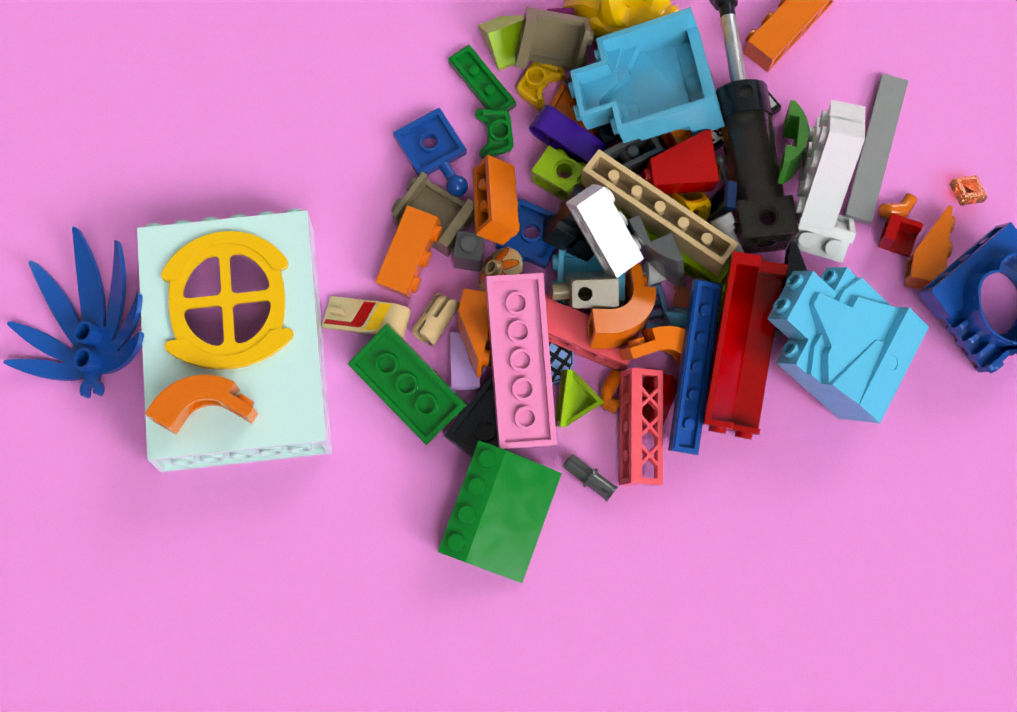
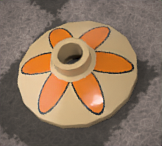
M510 247L500 248L493 252L485 260L479 272V290L486 292V276L522 274L523 261L519 252Z

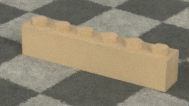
M600 149L582 170V185L587 188L592 184L607 187L614 195L615 201L613 203L616 208L631 218L640 215L644 227L659 237L672 233L679 251L716 276H719L728 264L732 252L736 251L738 242Z

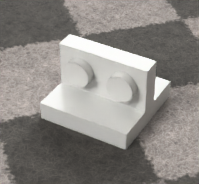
M798 213V220L790 242H797L800 251L843 263L849 243L853 244L856 235L854 219L839 214L833 232L799 225L800 213Z

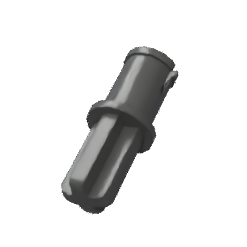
M574 454L570 455L563 465L567 471L584 483L583 487L588 486L604 498L606 502L618 488L597 472L599 469L595 468L594 470Z

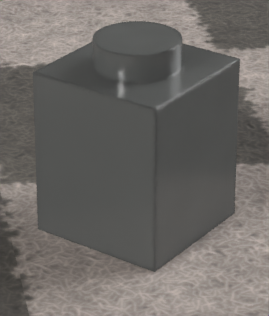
M457 231L453 254L454 268L480 272L485 252V238L477 236L475 233Z

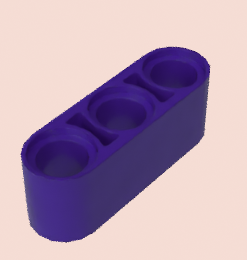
M549 105L543 106L529 126L530 132L536 138L554 149H562L571 159L578 163L588 164L599 149L602 152L608 149L600 139Z

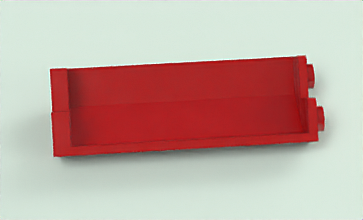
M733 251L731 254L703 425L709 426L708 431L726 434V430L735 431V437L751 440L752 435H760L759 423L775 326L767 318L773 309L775 301L781 294L788 264L763 261L761 255Z

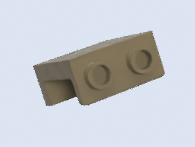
M526 7L515 51V67L526 69L528 61L570 68L572 70L586 66L588 54L585 51L587 45H592L594 29L590 28V19Z
M422 171L418 178L414 177L407 186L408 192L402 199H397L391 209L393 223L399 226L407 205L437 216L443 230L437 243L433 242L432 248L448 257L455 248L457 231L466 232L475 220L474 201L468 198L466 203L430 182L427 174Z

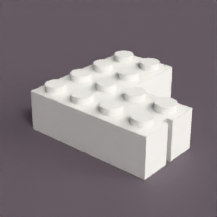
M831 100L828 111L822 110L821 116L817 117L815 126L809 127L808 145L805 149L798 174L800 182L797 196L799 198L795 212L800 213L799 225L833 232L865 140V106Z

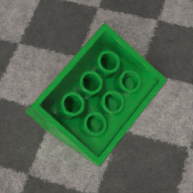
M478 441L438 552L523 583L562 473L507 450Z

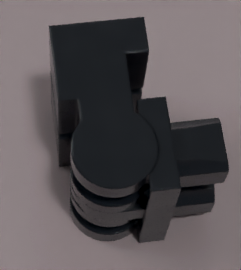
M575 184L568 191L567 198L559 205V211L554 216L550 214L543 220L542 241L560 250L567 248V253L588 262L595 254L566 205L567 201L586 189L580 184Z

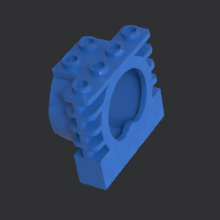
M1012 222L995 226L917 293L937 320H944L947 325L945 327L946 330L955 335L957 338L955 342L958 346H963L966 350V357L975 362V369L978 373L996 372L1004 365L1003 361L1008 356L1017 354V319L1008 331L1001 335L997 334L986 321L980 299L983 281L987 276L1000 272L1005 275L1017 290V229Z

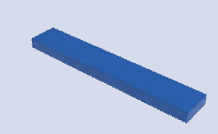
M698 279L692 280L668 451L692 455L699 454L722 284Z

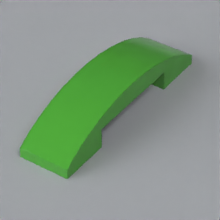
M790 100L782 134V137L793 139L792 146H785L778 172L777 183L779 184L786 183L796 174L809 139L807 117L799 104L793 100Z

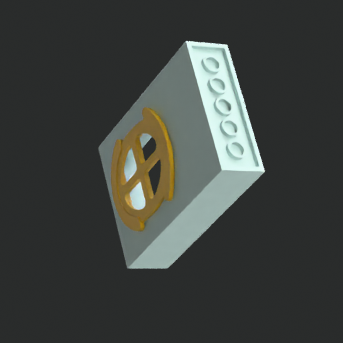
M290 209L286 213L276 214L266 211L259 213L257 216L237 214L227 219L208 217L198 222L179 220L169 225L150 223L146 227L137 228L140 294L143 295L141 329L144 333L142 352L145 412L154 399L169 385L189 376L206 374L221 376L235 382L240 389L238 394L240 393L254 402L253 407L258 413L256 419L251 424L223 407H202L187 418L177 435L153 422L145 414L147 460L160 472L332 454L315 236L308 211ZM233 255H243L254 261L267 276L269 281L268 289L234 293L231 284L230 258ZM217 257L220 265L221 292L214 296L185 298L184 289L192 272L206 259ZM270 302V312L261 330L247 342L237 343L234 331V306L244 303ZM215 306L221 307L224 342L219 346H215L198 338L186 322L185 312L187 310Z

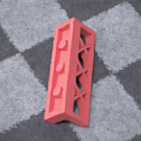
M630 368L620 372L619 485L621 486L637 484L663 485V370ZM642 376L654 377V389L649 394L642 387ZM647 402L654 409V418L650 422L642 415V407ZM647 431L654 438V446L649 451L642 444V436ZM647 460L654 467V478H642V465Z

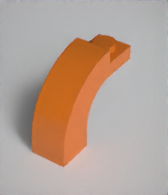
M637 263L628 269L625 275L626 305L616 309H592L587 322L590 349H608L622 346L628 343L627 341L635 339L641 333V330L644 329L655 304L656 287H647V277L642 273L641 264Z
M675 326L641 330L643 337L627 341L628 347L619 349L622 360L636 359L656 351H662L672 356L680 367L685 329ZM713 353V356H712L711 370H712V364H713L714 353Z
M206 374L189 376L169 385L154 399L145 412L153 422L177 435L193 412L206 406L223 407L251 424L258 415L253 407L254 402L240 393L238 394L240 389L235 382L221 376Z

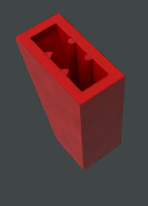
M704 130L652 157L645 169L642 170V178L665 194L712 191L719 182L711 130Z

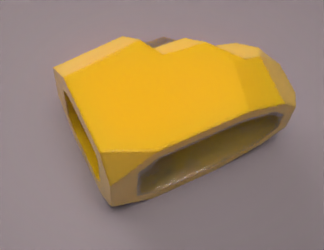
M703 192L669 195V197L705 221L710 217L711 202Z

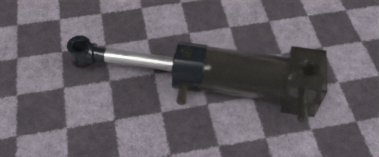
M709 0L720 14L731 81L718 88L716 95L725 127L720 129L729 181L737 182L736 208L731 212L736 221L733 223L735 226L734 232L744 253L755 254L783 251L787 249L791 241H794L799 233L793 195L785 196L783 184L777 183L779 160L772 125L768 87L762 80L746 78L735 13L738 0Z

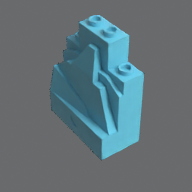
M691 7L596 38L598 49L594 50L597 62L570 71L572 82L568 83L572 98H576L577 105L573 106L577 121H583L587 130L611 123L614 134H619L623 143H627L636 139L643 141L678 129L691 130L692 135L695 136L704 130L712 131L725 127L701 35Z
M827 267L821 277L814 271H793L767 318L789 338L783 346L776 363L838 419L881 423L929 328L910 307L891 306L863 278H858L848 267Z

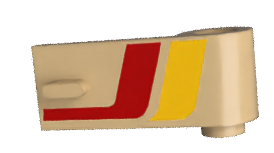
M330 296L322 328L375 336L389 323L404 339L411 310L395 303Z

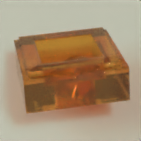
M977 175L953 178L950 182V186L960 206L983 203L988 197Z

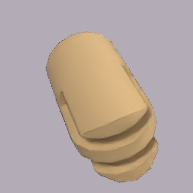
M436 292L412 328V334L423 343L429 340V345L434 346L459 309L460 302Z

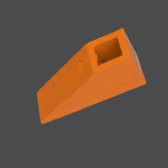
M949 205L907 260L905 287L923 289L947 268V258H950L953 249V242L949 241L950 233L953 232L955 226V217L952 216L953 206Z
M463 288L458 309L457 328L476 377H481L483 366H489L491 350L487 349L488 344H490L486 292Z

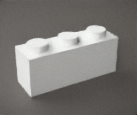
M592 184L567 201L566 205L604 272L617 278L644 259L640 252L641 245L637 238L631 235L627 229L628 221L626 217L616 209L613 203L615 198L612 192L607 187Z

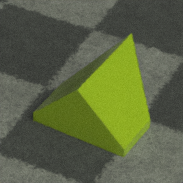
M524 15L500 16L478 25V29L498 71L515 65V51Z
M570 369L561 371L555 414L556 427H567L604 403L574 370Z

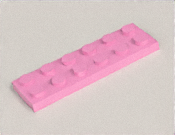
M543 273L486 276L485 285L498 448L511 449L557 445Z

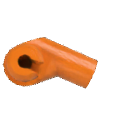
M907 193L900 203L881 204L878 214L886 220L892 213L907 217L918 200L914 195Z
M612 370L601 388V399L604 403L600 406L604 411L608 410L612 414L616 413L620 406V401L613 398L620 384V372L617 370Z

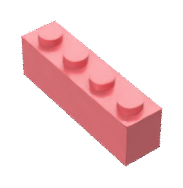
M545 294L549 342L571 350L576 355L619 372L626 370L630 360H622L619 349L628 347V343L615 348L590 349L587 332V322L590 315L583 313L580 308H571L569 305L566 306L556 302V300H551L550 295Z

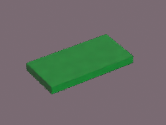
M389 323L347 363L425 445H428L468 405Z

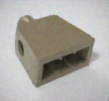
M604 270L566 273L564 275V283L550 284L551 300H565L571 308L619 307V279L606 274Z

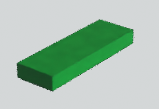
M467 45L448 58L450 66L485 109L509 112L516 107L517 102L470 45Z

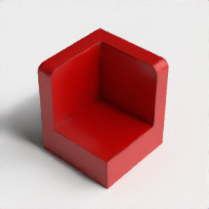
M892 213L884 224L878 247L909 257L916 236L922 230L923 223Z

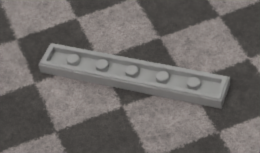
M884 73L880 77L865 140L844 216L870 225L873 220L909 81Z

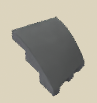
M640 215L628 219L626 227L630 234L634 235L641 245L640 252L647 262L679 288L685 286L683 258L673 234L670 233L650 242Z

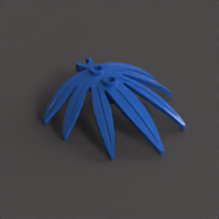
M73 226L72 234L82 316L81 322L72 302L57 281L40 264L32 260L28 263L50 310L74 348L71 350L58 339L42 331L9 321L7 325L25 341L43 353L63 361V363L40 359L4 360L3 363L27 374L50 380L75 381L84 379L80 386V395L91 398L92 388L94 394L99 396L104 394L105 387L101 382V375L123 369L139 352L144 339V333L138 331L134 337L132 335L139 321L143 295L137 292L133 305L118 331L126 297V269L122 245L119 241L114 240L113 271L106 319L105 292L98 265L81 230Z

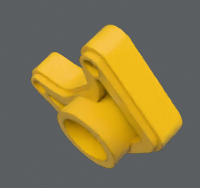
M532 62L517 85L518 96L537 111H541L543 106H545V100L542 96L543 92L550 83L564 79V69L553 65Z

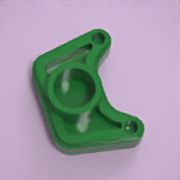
M477 109L474 117L485 125L487 132V144L481 149L480 157L484 159L487 155L495 157L510 152L514 146L510 114L505 110Z

